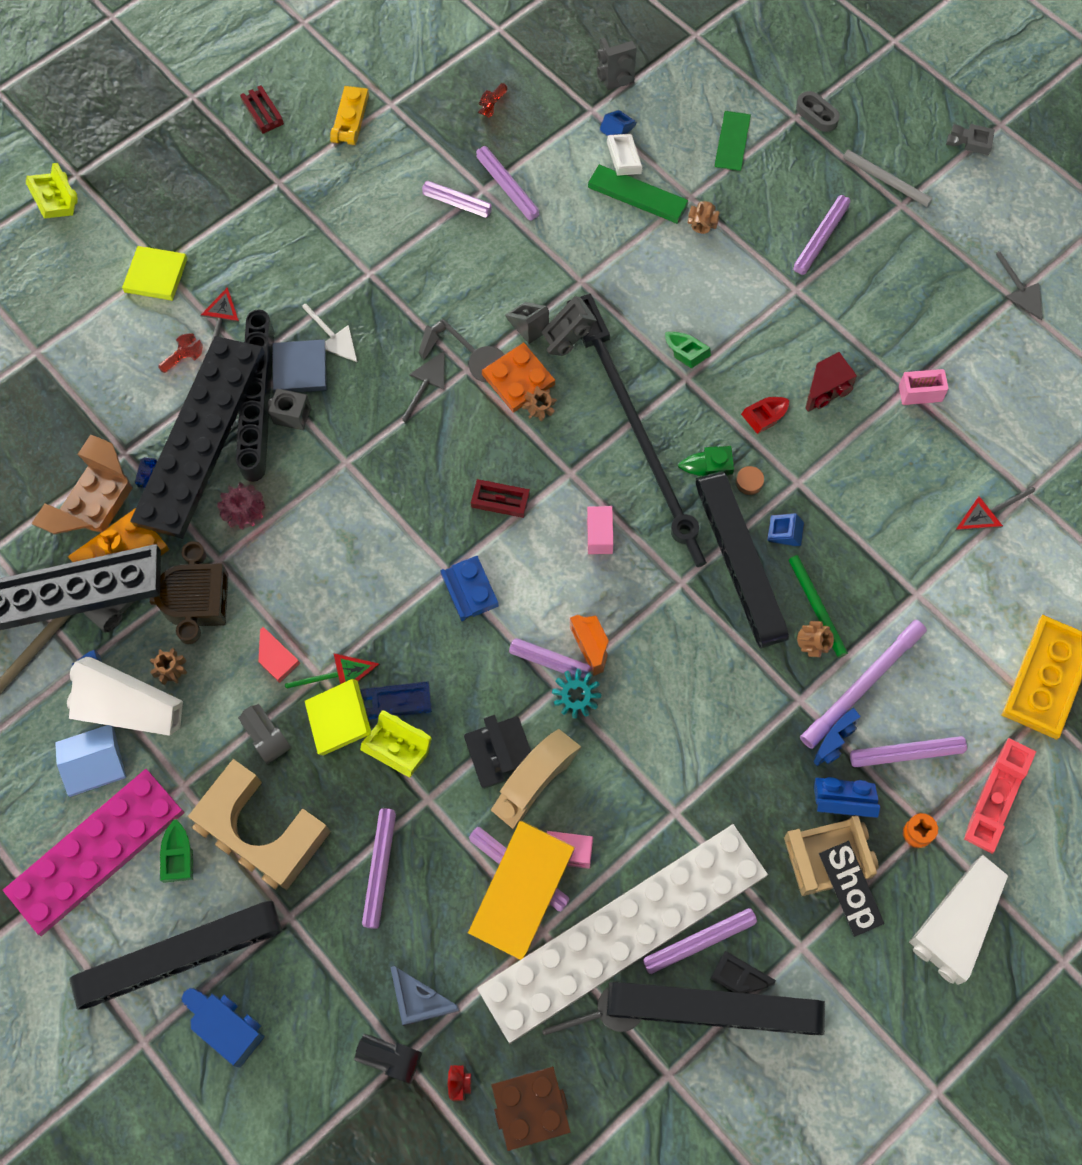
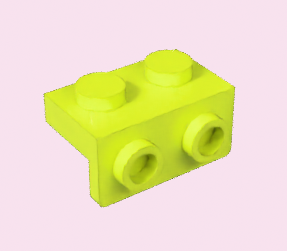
M52 163L51 174L26 176V185L44 219L73 215L74 207L78 202L77 194L74 189H71L68 177L65 172H62L58 163Z
M383 710L379 714L377 725L371 731L372 734L363 740L360 748L361 751L410 778L428 756L432 738L421 729H417L402 721L399 717Z

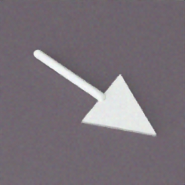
M303 304L305 311L331 337L325 341L326 351L357 362L349 326L334 334L307 304Z

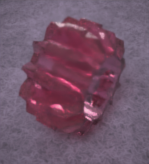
M239 482L238 487L235 489L229 485V493H220L222 501L217 502V507L221 511V519L227 521L228 525L232 528L238 524L239 528L244 530L247 523L254 527V519H262L261 511L265 510V503L262 501L263 496L261 492L256 491L251 484L244 487V484Z

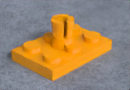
M133 509L68 557L72 562L154 544H157L161 549L162 556L170 549L155 531L134 526L130 522L135 511Z

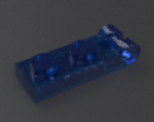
M429 681L360 689L364 706L365 701L372 700L373 707L365 708L368 719H377L383 710L395 716L432 712Z

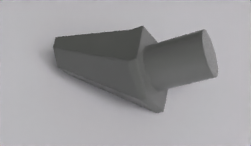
M438 321L432 327L428 325L425 327L419 349V355L423 360L439 340L438 335L446 329L441 321Z

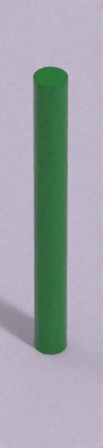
M799 556L791 557L788 561L819 622H822L823 626H829V630L833 633L834 642L832 648L837 658L847 655L848 652Z

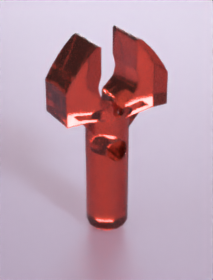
M501 83L493 92L486 90L483 93L478 104L483 106L478 111L479 114L489 118L494 114L495 103L508 89L506 84Z
M193 333L182 334L175 339L178 349L158 365L161 372L166 373L184 357H191L195 361L201 356L203 345L200 340L193 346L188 347V345L196 340Z

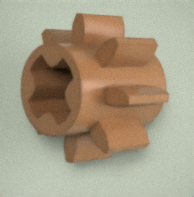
M702 201L697 204V207L691 206L687 223L692 224V229L695 232L706 234L710 231V228H717L720 212L715 211L716 208L712 203Z
M536 386L534 394L526 393L524 397L529 402L524 403L522 409H528L530 413L529 419L533 416L539 417L541 422L545 418V413L552 416L554 409L550 406L554 405L557 400L555 398L551 399L550 389L543 391ZM538 401H541L543 403L541 407H538L536 405Z
M810 621L809 626L803 625L797 636L798 645L802 648L801 651L808 652L809 657H821L822 653H828L834 642L833 633L829 630L830 627L823 626V623L819 621Z
M174 648L170 652H163L160 649L156 658L150 659V662L155 666L150 673L154 678L159 677V681L163 685L167 681H174L177 684L180 676L187 674L186 670L181 666L186 663V659L183 655L177 657V652Z

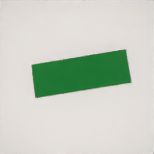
M724 111L714 167L741 171L751 114Z

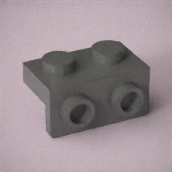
M605 38L600 39V49L597 50L599 60L597 75L600 82H604L607 90L634 83L636 46L634 42L630 41L609 47Z
M574 296L542 330L541 333L550 344L546 349L549 354L564 356L571 352L574 347L573 345L581 337L587 335L591 330L590 327L597 321L581 297Z

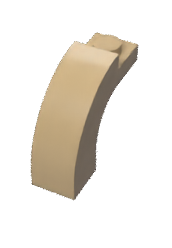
M560 729L551 733L529 753L500 790L501 795L491 811L512 829L517 827L519 821H522L543 789L558 774L568 768L581 746Z

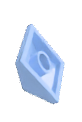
M106 725L55 742L57 767L69 797L126 778L114 726Z

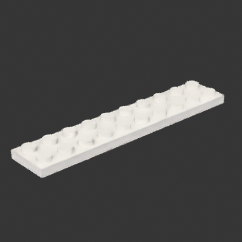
M732 824L485 982L477 990L507 1041L511 1044L760 882L768 874L734 824Z

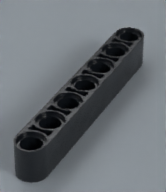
M260 309L253 310L247 315L244 343L262 346L265 354L257 369L260 371L256 372L239 410L236 451L238 468L244 479L250 482L262 479L266 471L269 426L267 405L271 394L274 329L268 313ZM253 439H257V440H256L255 442H253V443H248L249 441H251V440H253ZM250 463H255L252 467H247Z
M718 471L696 478V488L758 647L762 649L788 641L789 634L786 623L724 471Z
M266 901L71 976L69 981L77 1010L94 1007L280 934L282 927L274 902Z
M610 982L608 986L607 1016L804 1035H825V1001L623 982Z

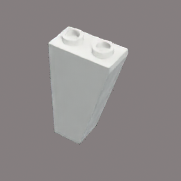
M85 657L74 662L70 671L72 691L67 700V707L70 709L69 719L169 736L180 729L182 700L92 657Z
M984 855L974 861L909 941L914 946L913 951L922 960L926 962L930 960L939 968L938 973L952 984L954 982L958 985L962 984L970 977L1008 877L1006 873Z

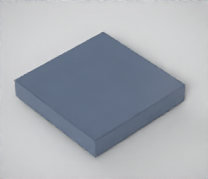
M325 340L273 343L274 394L276 388L291 392L327 390Z

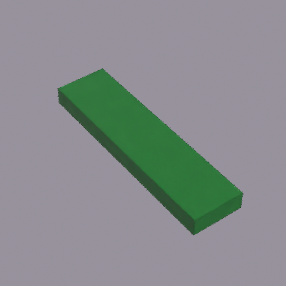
M600 164L588 181V188L676 224H678L688 206V200L627 175L617 176L615 170Z

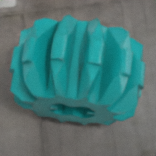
M580 668L576 669L575 678L572 677L569 670L565 671L564 674L568 682L558 677L556 683L563 689L554 688L552 690V694L562 695V697L554 701V705L565 704L561 711L563 715L568 712L569 708L573 709V718L578 717V709H581L583 715L587 717L589 710L586 705L592 709H597L598 704L590 698L599 699L602 696V693L592 691L600 685L599 681L589 684L588 681L591 679L592 673L588 672L583 679L581 678L582 671ZM579 686L583 689L581 694L585 695L583 699L578 697L574 700L571 698L572 692H569V689L576 690Z

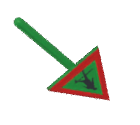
M333 653L337 667L336 672L285 684V688L288 689L339 677L340 684L351 679L359 682L380 664Z

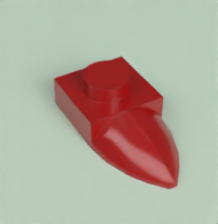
M783 397L764 398L745 408L741 415L753 430L759 434L774 426L785 415L789 407V399Z
M451 1065L449 1068L448 1093L452 1101H465V1094H471V1073H466L464 1065Z

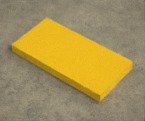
M1042 614L1001 714L1002 716L1056 740L1060 738L1082 680V631Z
M519 821L468 933L520 960L526 957L576 847L532 825Z

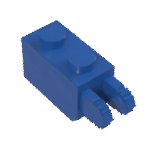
M195 988L183 991L182 1003L185 1006L187 1005V1008L195 1014L191 1019V1030L229 1063L240 1068L265 1037L258 1031L261 1025L248 1014L244 1018L235 1011L238 1005L226 995H223L220 999L213 994L208 997Z

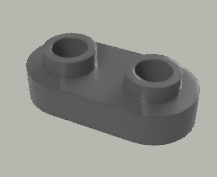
M807 91L799 95L796 110L802 117L820 131L829 132L837 127L840 115L836 108L815 92Z

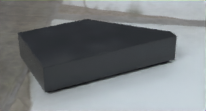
M727 951L723 953L710 980L723 988L736 993H749L771 987L776 982L775 979Z

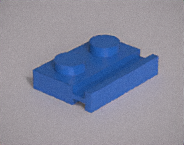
M478 556L456 563L446 570H440L461 622L470 616L474 617L499 607L498 600Z
M833 777L815 778L814 792L817 812L878 818L880 805H878L875 783L863 780L845 781Z

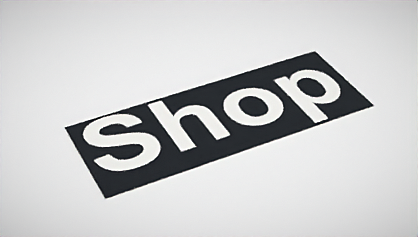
M846 841L820 852L819 856L854 937L885 924L850 842Z

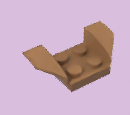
M93 435L89 436L78 453L79 457L88 467L61 508L58 509L44 504L31 523L32 525L52 534L82 528L97 532H103L107 529L133 489L122 471L112 443Z

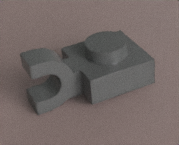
M953 124L951 134H948L946 145L958 146L964 143V150L989 155L992 150L995 129L970 124L969 128L965 129L962 126Z

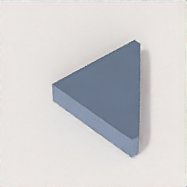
M396 966L390 967L403 1026L459 1012L458 1005Z

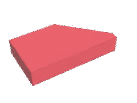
M264 627L260 629L258 662L280 683L300 662Z

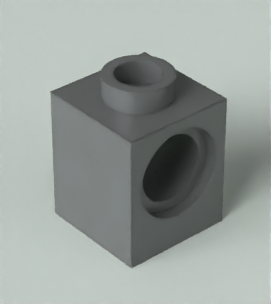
M276 388L274 397L269 399L267 405V412L270 414L273 424L304 430L311 411L308 396ZM288 407H292L290 410L283 411Z

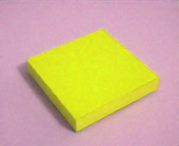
M137 246L122 286L125 293L173 301L187 262L186 254Z
M351 679L305 700L319 755L324 756L372 734L357 680Z

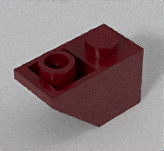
M840 352L816 364L805 407L808 412L815 408L822 409L832 399L838 396L841 398L845 397L853 390L857 375Z

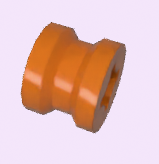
M923 813L914 815L903 828L905 841L915 848L926 847L938 834L937 822L933 817Z

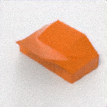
M575 615L570 617V629L587 664L591 666L592 675L595 676L604 672L608 657L606 648L609 640L597 616L583 617Z

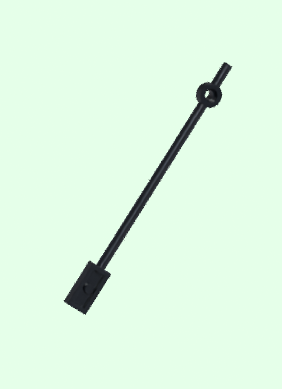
M591 293L581 296L597 320L590 327V332L581 337L585 348L595 347L674 517L671 526L673 539L678 543L686 544L696 567H702L707 562L696 541L699 533V523L693 516L684 514L605 346L604 342L610 340V333ZM687 529L689 533L682 534L680 530Z

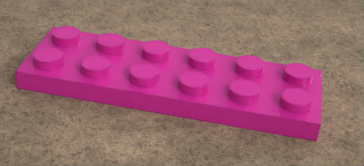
M145 769L5 887L3 892L38 935L43 936L167 829L173 820L178 819L185 812L155 777Z

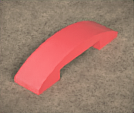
M1010 738L1007 739L977 801L964 840L991 854L995 852L1005 828L1003 826L1020 784L1029 771L1036 751Z

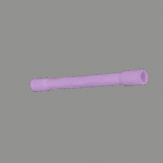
M913 620L897 637V640L822 717L818 718L800 736L801 741L807 747L813 749L829 733L834 724L904 652L910 649L927 632L924 624L918 620Z

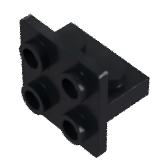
M495 715L484 718V728L464 735L481 788L483 789L507 781L531 752L518 716L501 722H497Z

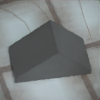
M524 302L505 315L507 320L528 344L543 335L541 333L542 330L549 324V310L547 306Z

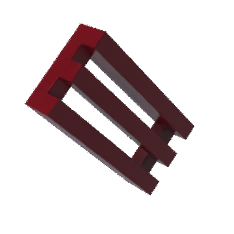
M260 85L257 87V91L254 92L251 89L249 90V95L243 93L240 94V97L261 133L264 134L284 125V122L264 88ZM259 97L263 99L268 109L276 119L275 121L272 120V118L266 111L265 107L259 100ZM251 101L255 102L268 124L264 125L251 105Z
M477 479L471 499V508L524 518L525 509L530 497V489ZM480 490L522 497V500L508 498L498 494L493 495L480 492Z

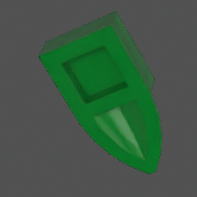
M681 332L665 333V340L673 350L674 358L691 369L711 356L710 347L693 336Z
M731 446L704 447V452L686 457L678 464V467L687 473L697 476H705L718 471H724L726 475H733Z
M177 819L170 823L161 841L160 881L163 883L193 880V849L190 848L186 830Z

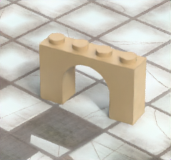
M233 759L187 817L195 823L192 829L201 836L207 838L210 834L218 840L214 845L227 855H230L232 851L241 857L238 862L251 872L255 868L264 874L261 879L275 890L280 885L287 891L331 831L324 823L302 808L286 831L276 841L262 846L249 845L243 842L237 831L238 816L243 806L262 782L254 773Z

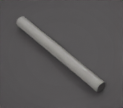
M849 149L845 152L843 159L920 204L928 207L932 202L933 198Z

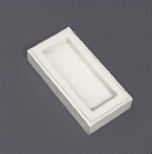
M632 134L608 135L607 145L617 176L641 174L642 164Z

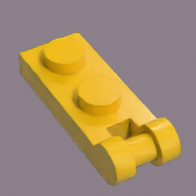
M344 86L334 127L330 133L331 143L339 144L340 141L347 142L348 145L357 144L369 98L368 88Z

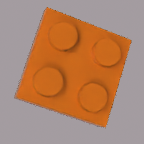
M524 342L482 369V376L513 413L520 409L524 403L529 402L524 397L527 392L534 394L536 386L540 390L546 391L555 385V379Z

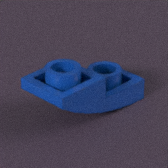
M854 707L836 722L825 737L814 759L816 766L824 761L830 764L842 755L840 750L845 743L843 739L858 729L855 725L861 716Z

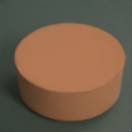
M747 466L738 472L736 486L742 493L753 495L762 489L764 475L761 470L753 466Z

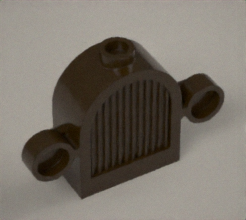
M191 541L183 546L181 552L187 564L177 565L163 572L160 575V596L149 598L151 605H157L165 618L177 625L176 635L184 644H194L200 639L201 629L199 626L226 625L229 574L223 563L202 564L206 559V551L199 542Z

